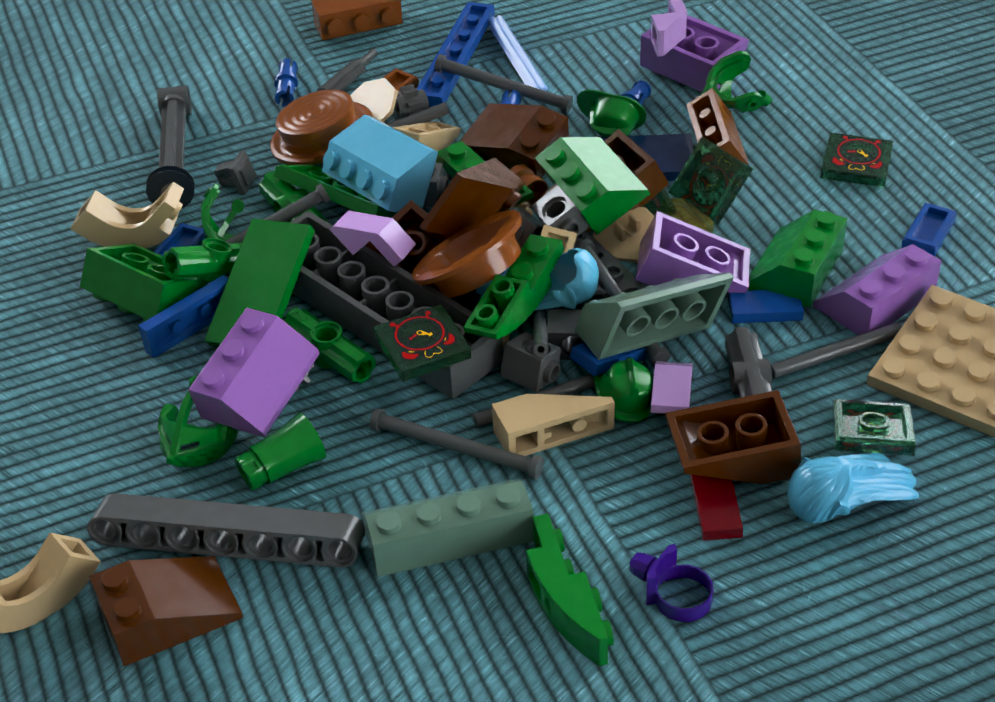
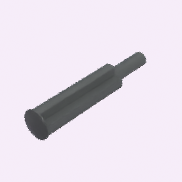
M371 49L362 58L352 60L319 87L317 91H343L365 72V66L378 55L377 51Z

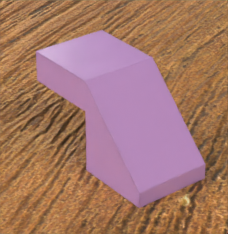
M668 0V13L652 15L651 42L657 57L667 54L686 37L687 9L682 0Z
M348 210L329 229L353 255L368 242H371L393 267L401 262L416 245L393 218Z
M656 361L651 400L652 413H668L690 408L692 363Z

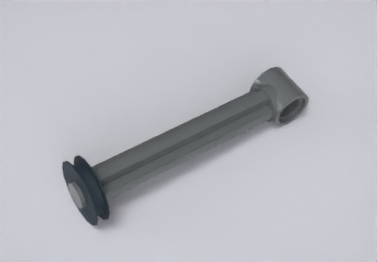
M188 85L157 88L158 107L162 118L159 168L150 173L146 185V194L152 203L162 195L172 182L184 188L179 200L183 204L182 208L190 204L194 197L195 182L192 176L184 169L186 115H192Z

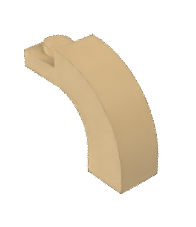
M172 182L153 204L143 208H129L119 205L95 190L79 209L70 229L89 241L104 247L133 243L146 249L153 247L170 236L178 213L183 206L179 200L184 188Z
M49 533L38 553L28 565L16 574L0 580V634L18 631L37 624L63 608L83 589L90 580L89 576L94 574L101 561L80 538Z

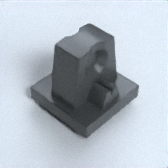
M240 151L232 161L218 164L214 170L221 187H237L240 195H246L257 177L246 151Z

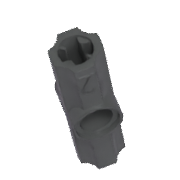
M738 327L730 334L725 335V348L730 363L729 380L732 394H738V398L772 391L771 365L769 359H763L756 333L751 332L748 327Z

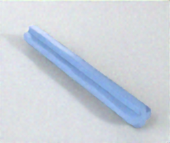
M500 15L496 18L492 16L489 19L491 23L489 28L524 84L547 91L548 87L504 18Z

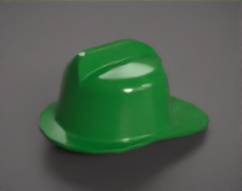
M590 89L581 91L577 96L579 109L590 119L592 129L602 137L611 136L618 129L626 136H629L632 130L641 127L646 122L647 114L645 109L637 101L629 97Z
M628 357L625 360L614 363L605 373L593 376L596 395L613 398L615 402V419L627 423L640 422L650 415L653 378L645 366Z

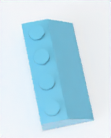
M363 115L330 140L328 149L323 157L322 171L387 211L398 212L410 200L423 208L438 152L369 115Z

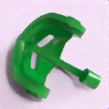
M746 51L734 52L721 58L713 65L707 76L706 86L701 93L702 95L713 88L729 109L742 113L757 110L761 106L766 107L772 101V98L764 90L746 93L734 98L731 97V84L734 78L746 71L751 62L750 55Z
M215 183L213 187L208 188L201 204L205 239L216 238L226 241L235 236L225 232L236 214L244 210V201L238 198L233 200L232 210L219 228L210 214L211 206L221 191L218 189L220 185Z
M197 376L189 379V386L193 384ZM189 391L182 401L179 412L178 407L173 404L167 403L164 405L160 412L157 426L160 448L166 458V463L181 468L202 466L221 458L235 442L238 429L219 423L214 427L208 428L187 424L190 410L194 404ZM199 442L197 447L180 450L181 445Z

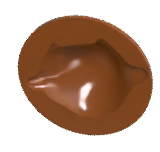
M321 90L309 93L289 103L278 114L276 118L277 131L270 142L271 152L277 161L286 165L321 164L331 139L363 115L371 117L373 115L368 107L353 102L351 96L344 91Z
M515 210L495 213L456 232L420 260L412 272V278L419 285L433 283L448 298L463 295L488 283L496 274L500 275L510 267L521 254V247L515 238V233L522 224L520 213Z

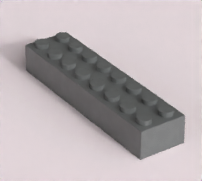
M310 211L289 222L308 224L315 230L292 294L452 400L502 363V338L493 339L464 331L463 327L472 314L471 310L448 298L428 284H417L412 278V274L397 265L393 267L386 258L367 246H363L353 255L329 230L332 225ZM425 310H431L433 313L430 316L439 319L445 325L447 333L451 332L457 337V342L454 345L442 346L440 344L439 346L443 347L445 352L441 355H435L433 359L424 358L422 355L423 351H420L419 358L408 361L400 357V352L407 350L399 347L394 342V328H390L388 323L392 321L399 323L408 317L423 315ZM426 319L413 320L414 324H411V321L407 322L405 325L408 327L404 328L402 326L399 331L400 340L406 345L407 342H411L408 345L410 347H416V344H419V347L428 346L424 345L426 342L431 345L435 342L432 341L433 338L438 340L440 334L435 335V333L441 332L439 327L434 329L435 326H438L436 323ZM418 329H424L428 332L432 330L434 336L430 338L419 336L413 341H407V337L411 336ZM433 348L428 350L427 354L431 355L433 351L438 352L439 349Z

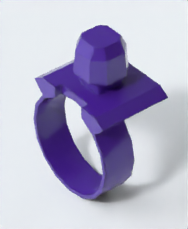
M675 543L668 545L658 559L647 553H636L630 561L629 570L634 576L647 582L646 605L656 604L663 615L679 622L695 621L710 611L714 592L712 580L707 573L698 567L688 564L676 565L677 548ZM675 578H689L705 586L710 596L702 605L694 608H678L665 602L658 593V588L664 581H670Z

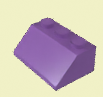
M687 15L686 37L664 56L657 57L651 42V29L641 35L640 66L702 93L706 86L707 76L713 65L727 55L737 51H745L749 39Z
M914 244L883 254L814 300L813 307L857 335L888 326L916 307L931 285L937 286L941 260Z
M246 307L188 391L201 418L265 437L320 353L318 348L280 317Z

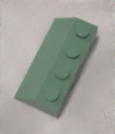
M731 273L699 274L682 279L677 278L655 286L650 285L628 293L623 292L601 300H592L584 305L575 331L598 360L649 346L655 342L659 343L708 329L734 277Z
M512 479L361 513L377 577L534 542L533 508L522 480Z

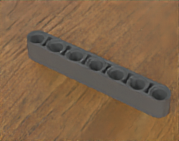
M118 493L106 495L87 524L89 536L95 542L105 546L330 567H348L352 565L357 558L366 531L364 523L359 518L345 513Z

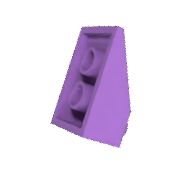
M657 211L640 242L635 280L642 282L645 286H655L677 278L682 279L693 275L731 273L734 279L727 293H746L749 288L750 249Z

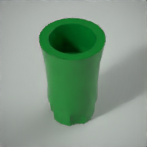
M299 412L275 432L250 446L249 451L235 458V465L246 485L253 491L265 483L271 484L301 467L325 459L326 451L312 423L303 413Z

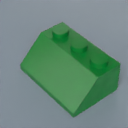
M560 137L535 157L550 181L555 186L558 185L576 205L596 235L651 194L600 137Z
M813 210L779 228L749 275V288L747 290H767L800 299L803 306L810 308L843 251L848 218L828 211Z
M133 243L87 248L80 287L93 293L92 296L95 299L110 301L118 305L117 308L120 311L135 313L143 317L145 322L204 287L209 281L199 277L170 279L165 274V268L162 263L163 256Z

